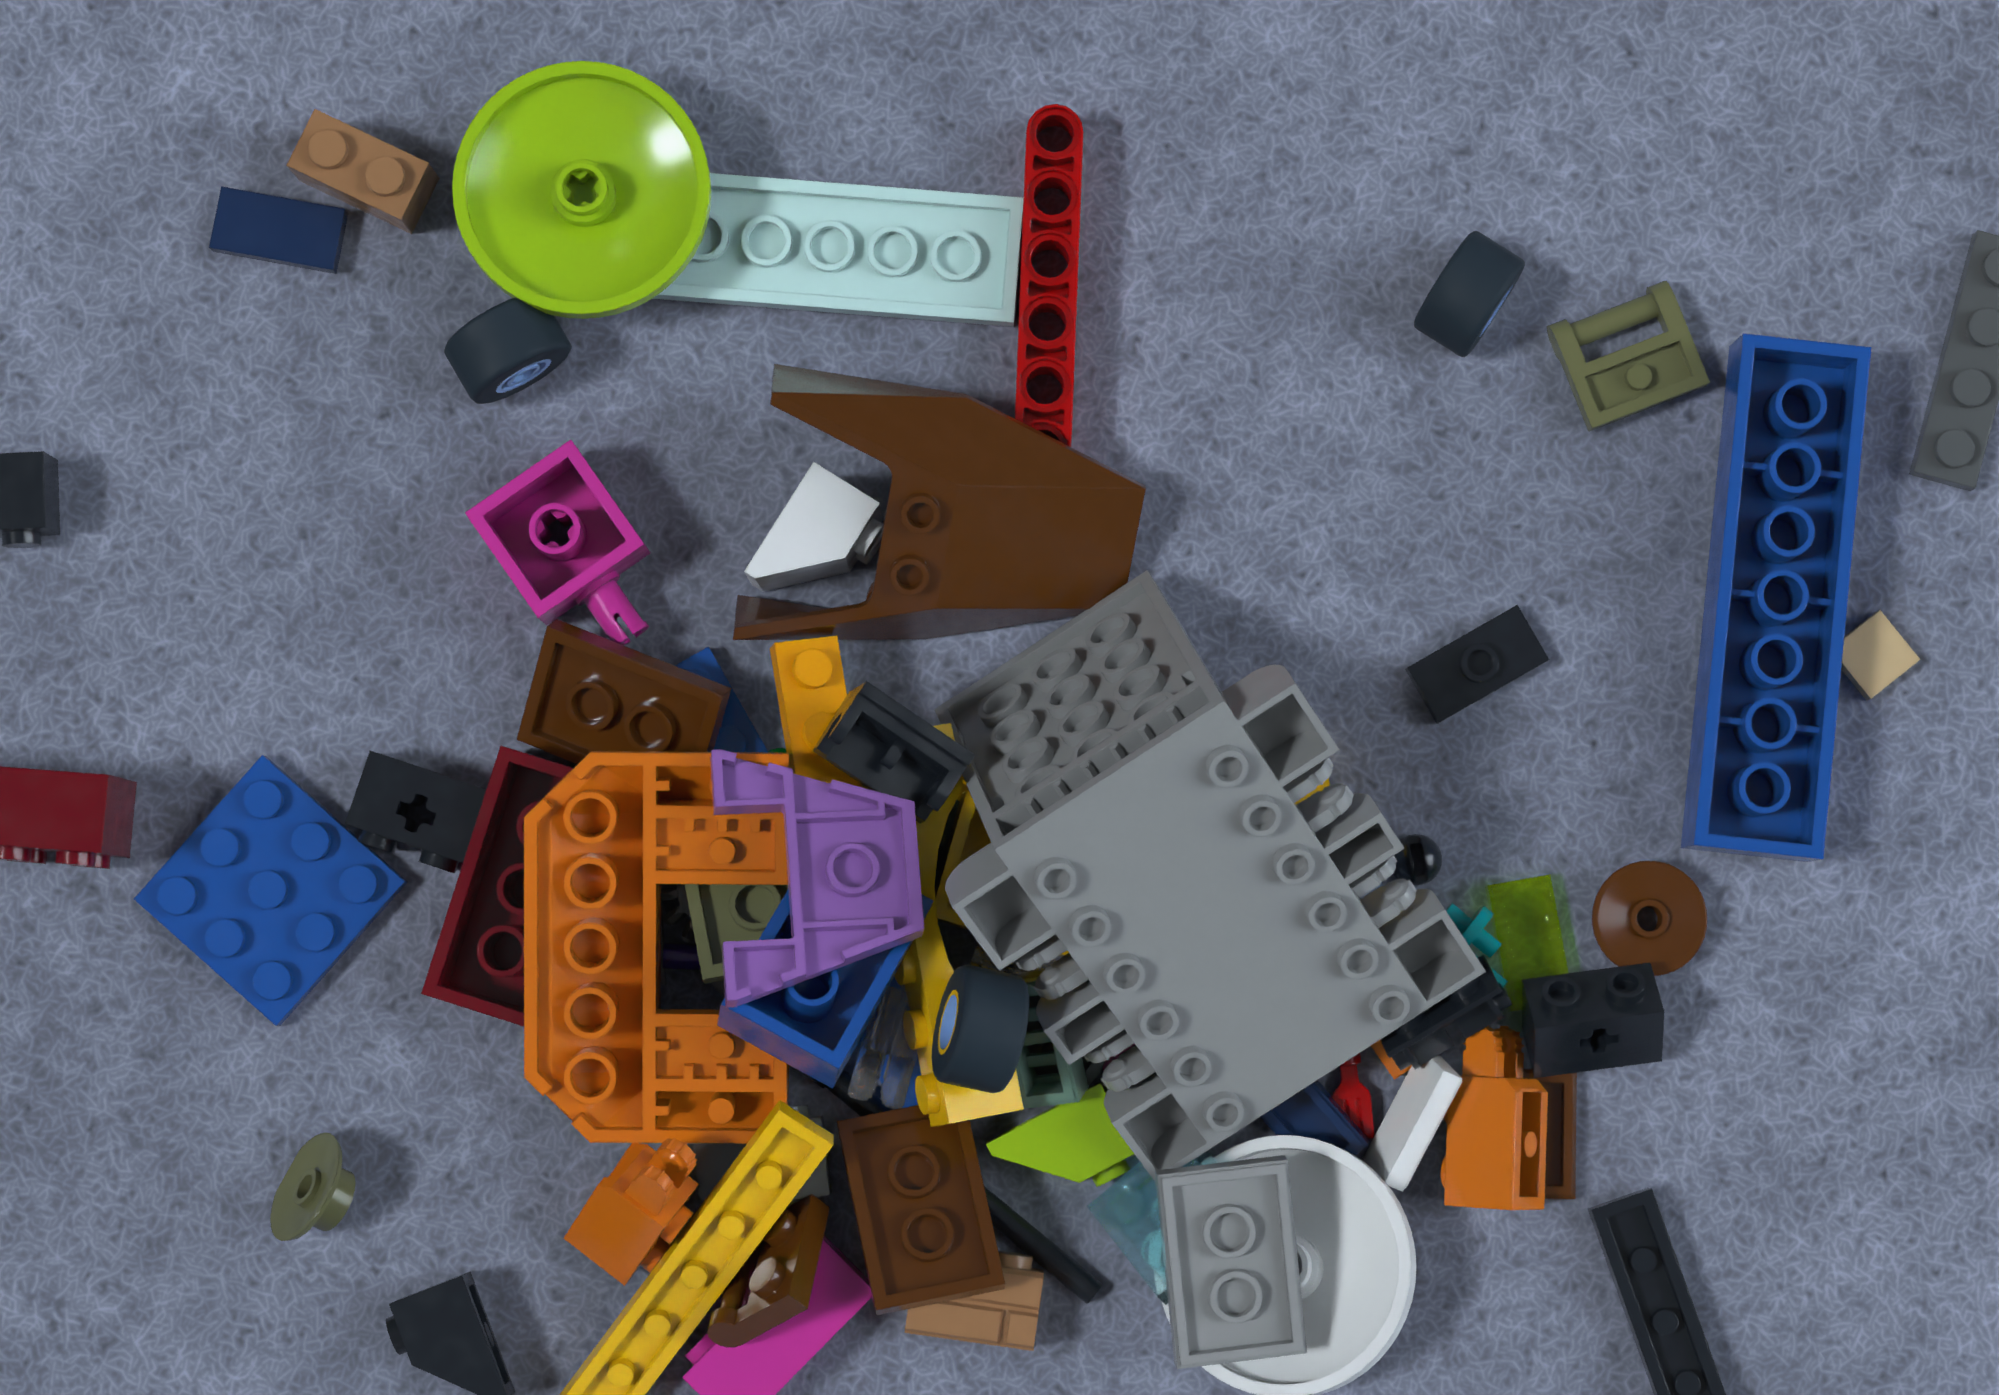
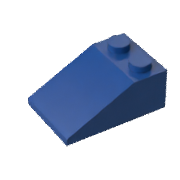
M789 890L785 893L759 940L792 938ZM922 895L923 918L925 920L934 901ZM913 940L737 1007L725 1008L724 998L720 1006L717 1026L833 1089L866 1031Z

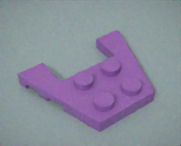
M711 750L710 762L714 815L781 812L784 815L792 934L791 939L723 942L722 959L725 1008L743 1005L922 937L924 918L914 801L833 779L831 783L794 774L792 768L770 762L768 766L738 759L736 758V753L725 750Z

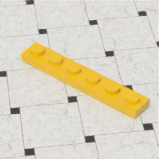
M779 1100L559 1395H646L834 1145V1135Z

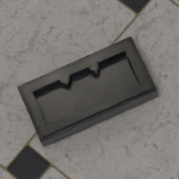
M1516 605L1412 664L1405 670L1436 724L1542 665L1549 658L1520 608Z

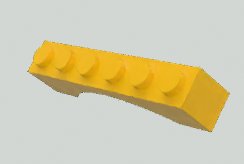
M951 723L934 725L935 728L954 740ZM961 777L939 811L933 809L926 821L921 824L916 821L922 895L932 899L934 902L924 920L922 937L913 940L895 974L897 983L905 985L909 1011H905L903 1016L904 1033L910 1049L917 1050L921 1075L917 1076L915 1080L916 1098L921 1112L924 1115L929 1114L931 1127L1024 1110L1016 1070L1003 1091L989 1093L941 1083L935 1077L932 1069V1043L936 1018L942 996L949 979L954 973L948 961L938 926L935 877L938 849L946 822L963 788Z

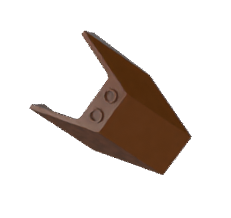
M774 364L770 405L883 462L890 469L892 479L875 579L868 589L866 600L859 604L821 608L738 595L733 640H801L837 636L838 640L937 638L1078 616L1128 583L1146 490L1144 484L967 394Z

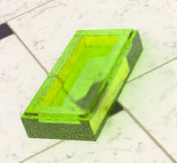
M1550 874L1485 886L1489 910L1494 913L1491 918L1494 937L1501 943L1497 953L1502 977L1508 981L1504 989L1513 1003L1512 1006L1508 1007V1012L1522 1010V979L1569 973Z

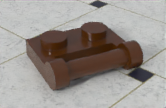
M813 1194L792 1204L783 1211L725 1288L720 1308L712 1312L707 1331L708 1337L714 1343L723 1347L741 1346L808 1309L830 1207Z

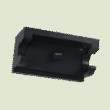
M867 681L849 691L812 750L868 789L914 801L916 821L920 824L926 821L933 809L939 811L966 767L970 765L975 754Z

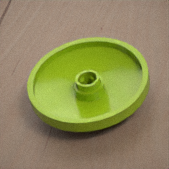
M592 61L562 62L544 66L516 78L501 88L478 111L461 141L456 156L452 183L453 206L458 227L469 252L485 275L505 294L512 298H517L549 315L577 319L601 318L634 309L648 302L664 291L685 270L695 255L707 227L711 208V178L706 153L692 121L681 106L660 86L642 75L612 64Z

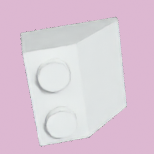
M813 462L744 572L752 586L764 592L850 572L857 560L867 565L881 544L884 526L881 522L884 518L880 503Z

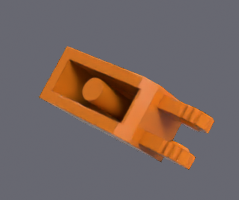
M1488 1025L1466 1038V1042L1463 1043L1466 1046V1049L1463 1050L1461 1076L1463 1082L1444 1116L1447 1124L1446 1156L1441 1164L1440 1176L1445 1189V1206L1500 1210L1544 1209L1548 1092L1537 1079L1523 1078L1524 1053L1521 1051L1522 1047H1524L1522 1045L1523 1038H1520V1032L1509 1029V1026H1500V1028L1492 1029Z
M674 1137L673 1139L668 1138L657 1151L648 1144L632 1143L609 1177H604L597 1185L563 1239L624 1286L640 1266L651 1273L694 1214L685 1204L699 1185L689 1177L696 1165V1154L693 1153L687 1143H683Z

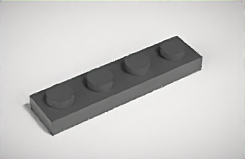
M1980 230L1972 234L1909 475L1967 491H1972L1976 488L1999 401V236Z

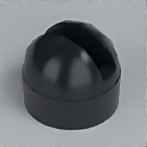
M1419 834L1408 835L1400 839L1405 849L1394 855L1397 860L1396 869L1393 872L1394 876L1397 879L1410 880L1414 886L1432 881L1439 873L1442 865V855L1437 844L1429 837ZM1420 843L1426 874L1415 876L1413 857L1409 845Z

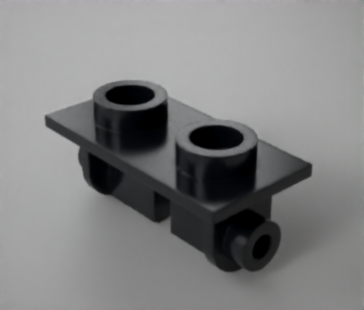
M1484 954L1479 956L1478 960L1485 969V973L1380 1039L1389 1058H1393L1400 1070L1410 1065L1416 1070L1422 1064L1455 1046L1445 1030V1027L1453 1022L1456 1023L1464 1037L1468 1038L1505 1017L1503 1010L1512 1006L1513 1003L1502 984L1497 982Z

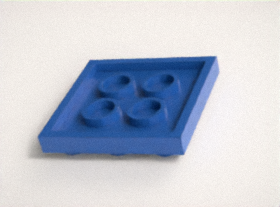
M262 755L137 894L134 900L275 1026H281L408 881L366 844L358 842L359 838L267 756Z

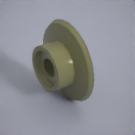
M320 1133L301 1147L275 1193L270 1223L273 1235L280 1241L298 1239L312 1227L321 1231H329L342 1220L350 1207L356 1186L355 1176L352 1172L342 1168V1149L337 1139L331 1133Z

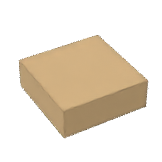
M1881 610L1873 613L1844 636L1841 670L1866 701L1872 699L1920 660Z

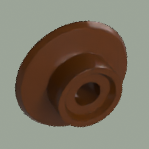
M1639 861L1618 869L1603 883L1593 904L1592 926L1598 945L1615 965L1620 967L1651 963L1654 976H1661L1683 967L1698 952L1707 930V909L1699 888L1683 871L1663 862ZM1643 907L1653 909L1657 915V924L1651 931H1645L1638 925L1637 914Z

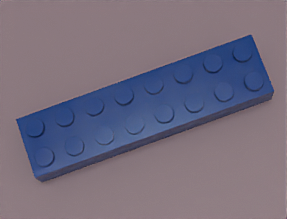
M1744 333L1729 346L1681 848L1801 862H1812L1824 858L1872 347Z

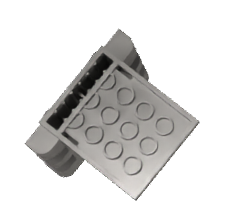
M1148 570L934 709L940 724H952L954 740L975 754L970 765L966 767L962 775L991 843L962 861L949 875L945 884V891L950 904L999 971L1012 962H1015L1019 969L1025 971L1034 970L1038 967L1041 968L1042 964H1047L1065 951L1069 952L1052 963L1051 967H1046L1037 977L1033 987L1040 996L1036 1007V1014L1043 1031L1068 1065L1083 1056L1092 1063L1108 1061L1111 1056H1116L1134 1043L1136 1044L1120 1054L1117 1059H1113L1104 1069L1101 1081L1108 1089L1104 1098V1106L1111 1123L1155 1183L1156 1170L1183 1167L1486 972L1433 891L1429 889H1416L1410 880L1396 879L1387 882L1385 886L1379 887L1360 899V897L1378 887L1382 881H1387V878L1396 869L1397 860L1394 855L1405 848L1368 794H1353L1347 784L1337 783L1324 787L1322 791L1316 792L1298 805L1295 803L1314 791L1318 785H1323V782L1330 777L1334 765L1329 757L1339 751L1336 743L1287 669L1282 665L1275 664L1259 668L1229 688L1221 691Z

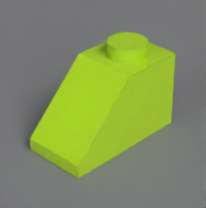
M1099 1082L1086 1090L1080 1102L1055 1105L986 1142L988 1150L994 1157L1078 1183L1091 1177L1096 1187L1129 1171L1130 1167L1126 1158L1134 1154L1111 1123L1104 1106L1106 1093Z

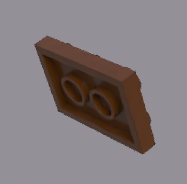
M556 619L547 626L516 740L576 764L591 751L711 752V750H714L732 688Z
M919 1105L837 1121V1129L876 1316L1005 1289L1004 1275L970 1120L931 1127L929 1114L924 1115Z

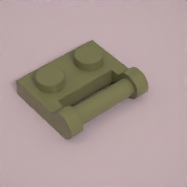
M1667 281L1647 287L1646 295L1579 321L1570 324L1564 319L1547 326L1548 338L1565 372L1588 432L1704 388L1710 383L1677 299ZM1654 318L1660 323L1663 330L1662 334L1586 363L1580 348L1581 346Z

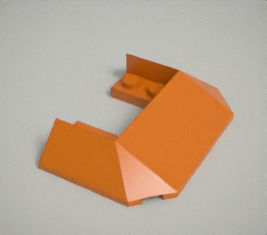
M591 751L524 817V1078L542 1096L546 1095L571 1119V1124L590 1143H663L668 1138L673 1139L674 1137L683 1143L747 1144L779 1100L788 1105L789 1065L717 1026L720 1010L661 1009V884L788 885L783 813L714 815L711 752ZM732 752L737 754L736 758L764 766H768L770 762L790 768L789 753Z

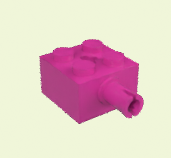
M571 439L465 512L537 618L544 624H550L576 605L581 606L585 604L608 638L625 646L631 641L617 622L619 617L623 619L636 638L649 628L647 622L643 621L617 584V581L620 579V574L651 552ZM556 520L565 527L573 523V526L567 531L570 540L561 547L554 541L545 544L552 536L548 526Z

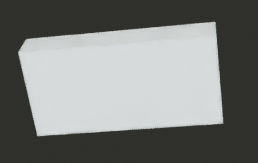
M1440 1055L1422 1064L1416 1070L1411 1066L1363 1157L1364 1162L1378 1173L1388 1186L1402 1192L1407 1188L1463 1082V1078Z

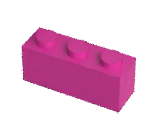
M824 1235L808 1309L737 1347L720 1346L714 1343L706 1334L685 1355L693 1366L682 1378L699 1395H776L872 1298L869 1279Z

